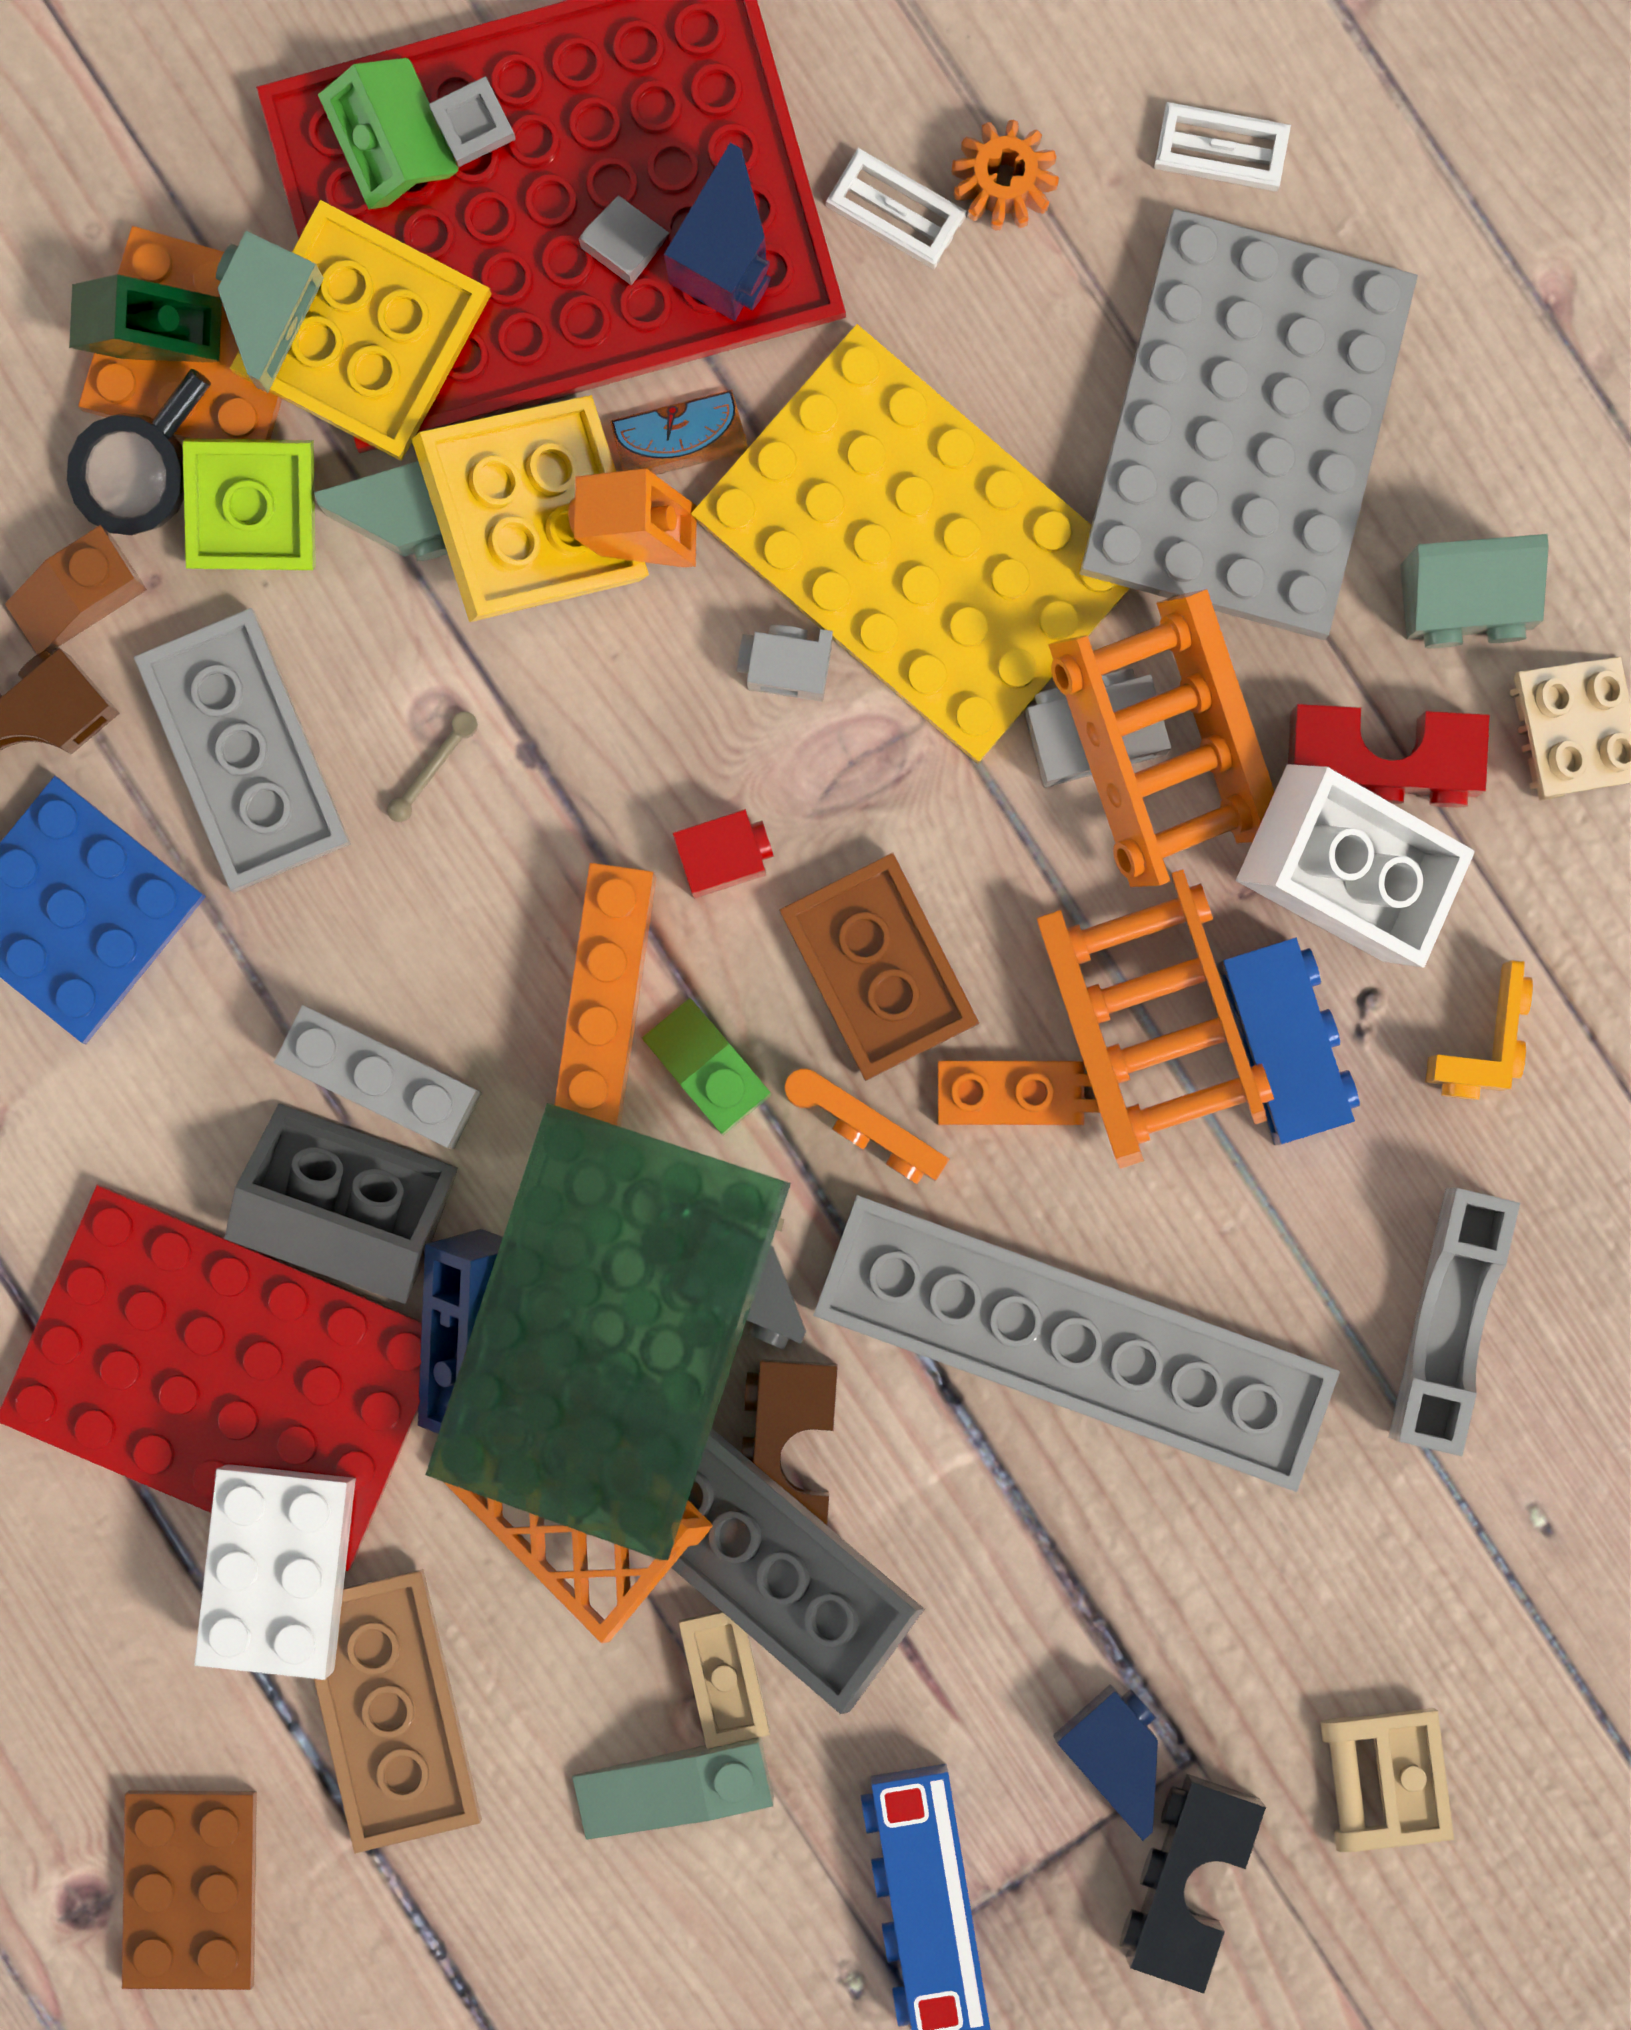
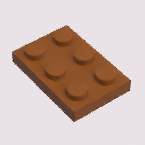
M894 853L779 909L865 1081L979 1025V1021Z
M129 1790L125 1793L122 1989H252L254 1986L257 1791Z

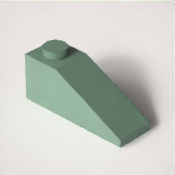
M761 1737L707 1749L706 1745L572 1776L586 1840L711 1821L773 1807L774 1793Z

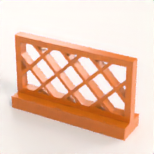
M539 1351L510 1352L495 1370L500 1378L492 1386L472 1441L461 1444L450 1439L428 1467L600 1643L610 1642L688 1546L698 1545L713 1525ZM510 1394L524 1407L525 1435L499 1436L498 1408ZM540 1424L550 1434H540ZM484 1427V1437H476ZM557 1440L568 1451L569 1479L542 1480L540 1441ZM526 1442L528 1481L501 1482L500 1443ZM485 1444L487 1483H470L453 1466L468 1445ZM583 1467H584L593 1477L584 1478V1477H583ZM601 1484L612 1495L613 1523L586 1524L584 1485ZM569 1486L571 1524L544 1525L543 1487ZM528 1488L530 1526L513 1527L503 1517L502 1489ZM478 1490H487V1499ZM627 1511L637 1522H627ZM629 1529H646L664 1547L646 1568H630ZM613 1530L615 1569L588 1570L586 1531ZM572 1532L573 1570L556 1571L546 1560L545 1533ZM521 1534H530L531 1544ZM630 1576H640L631 1587ZM616 1577L617 1605L606 1619L590 1605L589 1578ZM574 1578V1588L565 1579Z

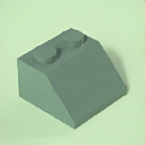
M1548 534L1418 544L1400 564L1407 640L1424 638L1425 648H1447L1462 645V635L1487 633L1488 643H1509L1527 639L1526 630H1533L1544 619L1549 549Z

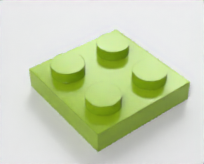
M186 438L183 441L186 569L314 570L316 567L314 440Z

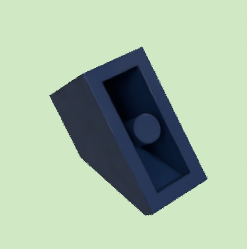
M1110 1684L1053 1736L1061 1749L1141 1840L1144 1841L1153 1833L1158 1739L1148 1725L1156 1719V1716L1132 1689L1121 1696Z

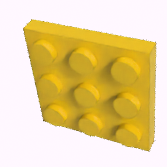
M320 200L292 253L316 263L324 279L269 392L402 461L412 443V439L416 436L489 300L491 291L490 288ZM238 351L230 369L234 374L253 383L246 372L241 354Z
M592 395L422 431L412 439L469 622L640 582L649 575L645 562L599 556L574 539V534L569 524V504L572 499H575V476L616 472Z

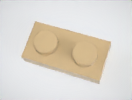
M722 1611L679 1620L706 1748H715L770 1735L749 1635Z

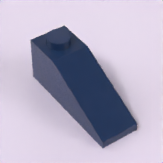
M477 1229L425 1244L420 1356L422 1363L420 1364L418 1426L461 1444L472 1441L497 1376L495 1370L503 1360L523 1307L526 1245L483 1229Z

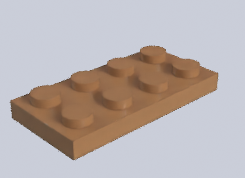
M424 1569L343 1588L334 1672L325 1680L314 1679L354 1854L480 1824L482 1821Z

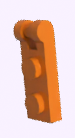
M798 1069L788 1076L785 1083V1093L788 1100L798 1108L819 1106L838 1119L832 1130L863 1150L870 1140L891 1153L885 1164L918 1185L923 1175L936 1181L950 1160L818 1073L809 1069Z

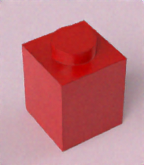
M746 809L672 833L694 899L766 876L762 860L774 857L763 821L750 824Z

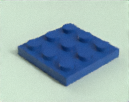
M54 776L0 842V978L78 1041L87 1044L206 896L64 781Z

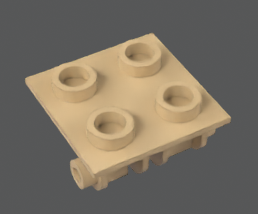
M1621 657L1515 673L1513 677L1515 689L1510 690V695L1515 697L1520 722L1525 721L1526 725L1518 727V733L1528 734L1530 743L1521 747L1523 753L1532 752L1533 757L1528 759L1532 783H1529L1530 790H1537L1539 801L1565 796L1564 794L1631 783V703Z

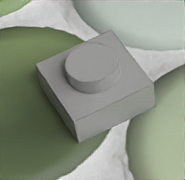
M486 76L429 104L430 110L458 167L516 139Z

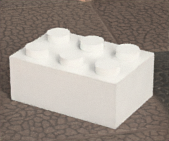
M1287 764L1236 881L1382 962L1424 968L1475 851L1329 767Z
M231 1464L216 1470L194 1666L325 1680L334 1672L356 1478Z

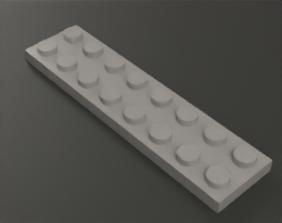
M858 1195L856 1196L813 1315L1295 1492L1298 1491L1340 1373L1339 1370Z

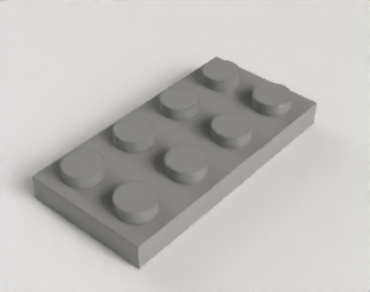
M252 608L134 656L231 892H238L351 844L256 613Z

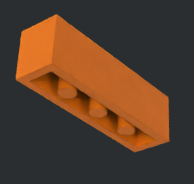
M596 863L589 864L553 1118L557 1120L621 1128L657 879L653 871Z

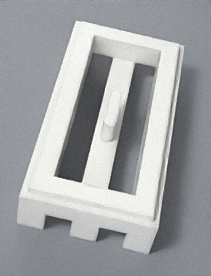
M1167 102L1154 169L1277 192L1280 187L1291 125ZM1176 123L1273 140L1275 142L1272 150L1176 132L1174 130ZM1171 147L1270 165L1268 171L1171 153Z
M860 148L856 150L826 200L827 208L933 270L939 263L944 250L951 243L954 233L961 226L967 213L966 210ZM860 170L865 171L947 219L943 227H939L857 179L856 177ZM848 191L934 242L929 247L847 199L845 195Z

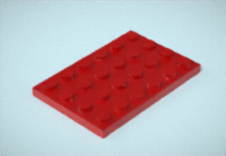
M96 1185L0 1408V1424L209 1513H212L216 1470L227 1464L356 1478L345 1570L349 1571L353 1566L418 1413V1406L420 1404V1364L422 1363L420 1359L422 1321L253 1249L225 1240L220 1235L107 1187Z

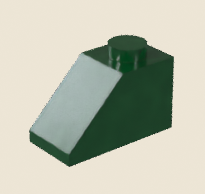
M119 274L72 284L69 348L120 359L217 362L220 357L222 300L220 297Z

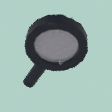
M190 369L154 419L146 415L116 414L94 421L77 437L68 456L67 484L74 504L90 523L97 527L101 525L108 533L132 536L162 527L178 513L184 501L183 447L174 436V433L211 385V382L203 374L195 369Z

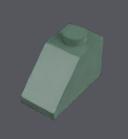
M245 231L239 245L230 244L219 262L216 279L221 282L217 289L246 372L257 388L268 393L324 278L316 263Z
M419 461L314 492L318 506L327 517L403 557L415 554L417 561H425L448 554Z

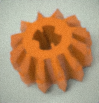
M1014 119L1008 121L1005 136H998L996 128L991 122L983 124L981 129L983 143L975 138L965 137L961 142V150L967 158H960L952 162L951 173L963 179L954 187L953 194L957 201L974 199L968 210V217L973 221L981 218L986 210L993 212L991 219V228L993 230H1001L1005 214L1010 213L1014 223L1019 228L1026 227L1029 220L1026 206L1037 213L1044 214L1049 207V201L1042 192L1055 191L1059 181L1058 176L1046 171L1056 162L1055 151L1042 150L1035 152L1042 138V134L1036 129L1029 132L1024 140L1017 138L1019 124ZM1000 165L1014 167L1010 186H1002L996 183Z

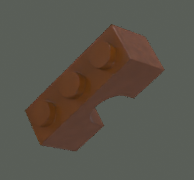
M761 1359L759 1373L747 1372L745 1411H757L755 1437L743 1436L742 1454L827 1525L829 1492L805 1490L791 1483L781 1466V1451L786 1442L801 1431L834 1430L838 1364Z

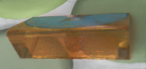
M732 389L610 420L623 471L647 468L653 474L659 475L741 454L748 449Z

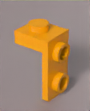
M1510 960L1502 964L1492 1060L1438 1054L1428 1057L1425 1082L1442 1084L1441 1096L1480 1100L1481 1089L1509 1090L1512 1088L1513 1078L1521 1079L1526 1059V1042L1517 1040L1519 1015H1528L1533 994L1532 977H1524V961Z

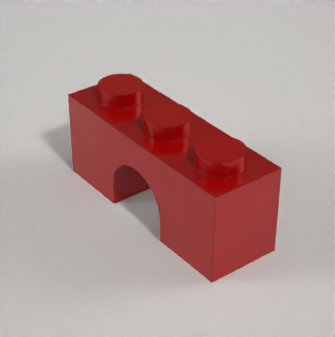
M1297 704L1290 712L1288 764L1329 767L1392 804L1404 803L1405 794L1430 795L1429 805L1468 807V797L1476 798L1486 792L1490 715L1425 711L1417 718L1416 739L1410 755L1400 760H1386L1374 755L1364 744L1361 736L1362 707Z

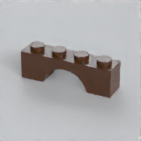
M61 648L57 649L52 655L48 651H43L30 659L20 669L18 676L22 680L3 696L0 694V751L19 743L38 742L55 746L73 754L120 713L69 654Z

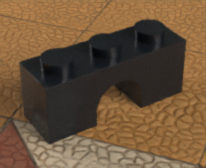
M1186 1774L1182 1789L1175 1786L1171 1787L1161 1816V1823L1169 1826L1162 1849L1159 1850L1153 1847L1150 1849L1140 1879V1885L1149 1887L1141 1912L1134 1909L1130 1910L1120 1938V1947L1128 1949L1126 1959L1130 1969L1203 1994L1205 1993L1225 1931L1218 1920L1198 1914L1186 1905L1184 1898L1185 1885L1191 1873L1205 1863L1219 1861L1246 1869L1266 1810V1806L1260 1798L1190 1774Z

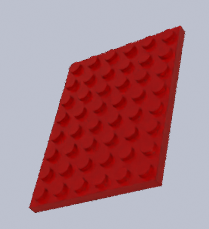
M566 0L256 87L298 239L319 201L322 200L490 288L491 296L417 434L422 431L504 414L846 318V310L757 0ZM407 58L411 61L429 103L486 76L516 139L458 167V172L449 179L416 183L389 206L368 209L318 94L353 64ZM730 142L742 149L765 236L766 260L770 262L766 274L771 276L769 285L757 306L753 310L744 306L735 321L669 284L664 253ZM618 195L670 234L632 285L580 247L578 239L584 230ZM354 437L356 448L360 454L377 449Z

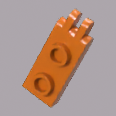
M938 1061V1125H1084V1113H1100L1096 1099H1084V1087L1092 1086L1088 1074H1084L1083 1061Z

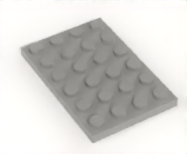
M1174 208L1170 216L1079 574L1166 598L1207 589L1214 611L1325 640L1330 633L1418 275Z

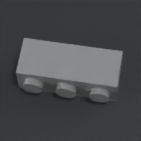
M304 1005L301 1006L274 1061L275 1064L450 1149H455L482 1094L481 1091Z

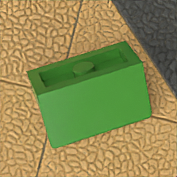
M401 58L353 64L318 94L368 209L389 206L416 183L449 179L458 172L455 159L430 110V103L409 59Z

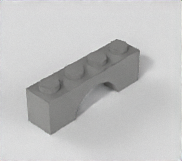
M1460 1188L1445 1189L1388 1438L1463 1456L1477 1395L1476 1368L1481 1336L1494 1289L1507 1264L1520 1207L1519 1202Z

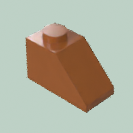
M99 525L46 559L9 598L5 605L37 654L43 651L50 653L147 589L114 537Z

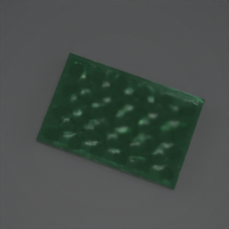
M547 1103L425 1475L652 1558L668 1560L791 1183Z

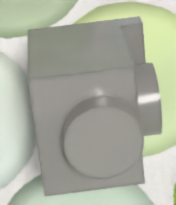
M770 625L769 634L755 632L754 636L743 634L737 672L748 673V690L823 702L833 642V631L820 629L818 642L806 640L807 630L786 625Z

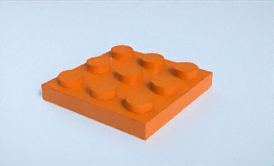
M132 226L118 274L220 297L217 288L221 281L216 279V271L224 252ZM222 303L219 361L210 363L120 359L94 353L78 407L84 412L105 418L127 413L146 415L154 419L189 370L195 369L203 374L211 382V385L174 433L176 438L182 440L186 438L271 439L282 398L257 388L253 383L231 371L230 366L239 349Z

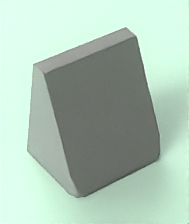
M618 195L584 230L578 239L580 247L632 285L670 234Z

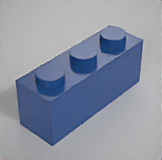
M1296 937L1219 962L1217 966L1249 1065L1251 1067L1260 1063L1263 1064L1274 1100L1263 1103L1274 1146L1355 1122L1351 1109L1360 1106L1358 1092L1350 1071L1339 1072L1332 1048L1340 1045V1037L1330 1009L1320 1011L1313 991L1314 986L1321 984V978L1311 949L1300 950Z

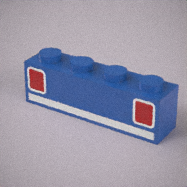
M947 1763L871 1776L873 1793L861 1795L866 1833L879 1832L883 1857L871 1859L877 1898L890 1896L894 1921L881 1924L887 1962L900 1961L904 1986L892 1988L898 2027L911 2025V2030H991Z

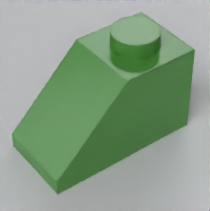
M691 998L687 999L642 1037L643 1041L723 1136L772 1095Z

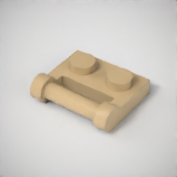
M1428 1708L1361 1717H1339L1320 1722L1323 1742H1329L1340 1824V1829L1334 1830L1336 1851L1359 1852L1454 1840L1438 1710ZM1374 1739L1384 1825H1365L1355 1740Z

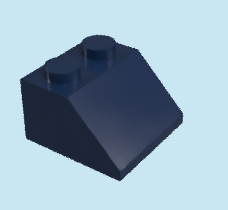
M730 142L664 253L669 284L733 321L737 319L744 306L750 310L757 306L769 285L771 276L766 274L770 262L766 260L765 236L742 149Z

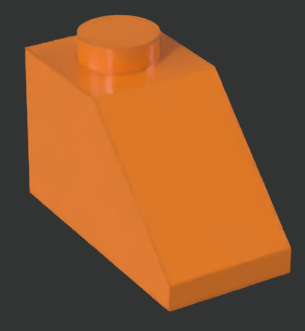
M647 468L575 476V499L571 500L568 510L569 524L574 534V539L602 557L683 568L696 567L697 520L691 513L697 505Z

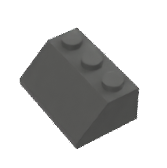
M278 1104L235 1187L224 1239L406 1304L425 1261V1244L431 1243L434 1238L458 1167Z

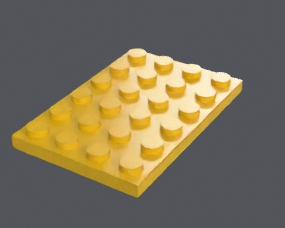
M858 324L854 326L691 513L698 524L820 629L833 631V640L977 764L1032 703L1035 695L1039 694L1052 680L1051 664L1053 658L1048 644L1088 635L1089 637L1131 589L1080 575L1079 572L1091 524Z

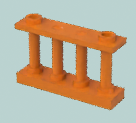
M1207 589L1184 593L1157 602L1156 604L1161 616L1159 626L1097 650H1092L1088 635L1048 644L1053 658L1051 672L1054 682L1061 693L1066 696L1115 841L1113 855L1120 872L1128 879L1130 887L1160 886L1170 882L1163 858L1228 831L1233 833L1236 843L1253 842L1275 793ZM1168 649L1173 652L1181 676L1180 686L1113 712L1101 675ZM1190 710L1194 715L1202 739L1200 747L1134 773L1122 737ZM1207 771L1212 772L1222 799L1220 807L1155 834L1143 797Z
M1183 869L1171 873L1178 896L1176 899L1081 930L1079 924L1067 928L1061 910L1036 918L1115 1159L1120 1169L1144 1161L1139 1144L1150 1141L1149 1134L1245 1102L1249 1106L1254 1124L1256 1125L1267 1121L1263 1103L1274 1100L1263 1064L1260 1063L1251 1067L1249 1065L1202 926V923L1213 920L1202 884L1189 887ZM1185 922L1187 923L1198 955L1197 958L1104 989L1100 988L1099 983L1089 987L1086 986L1079 964L1091 961L1089 954ZM1207 982L1218 1015L1217 1018L1123 1049L1120 1048L1119 1043L1109 1047L1106 1046L1099 1024L1111 1020L1110 1013ZM1227 1041L1238 1078L1144 1109H1140L1139 1103L1126 1107L1119 1084L1131 1080L1130 1073Z

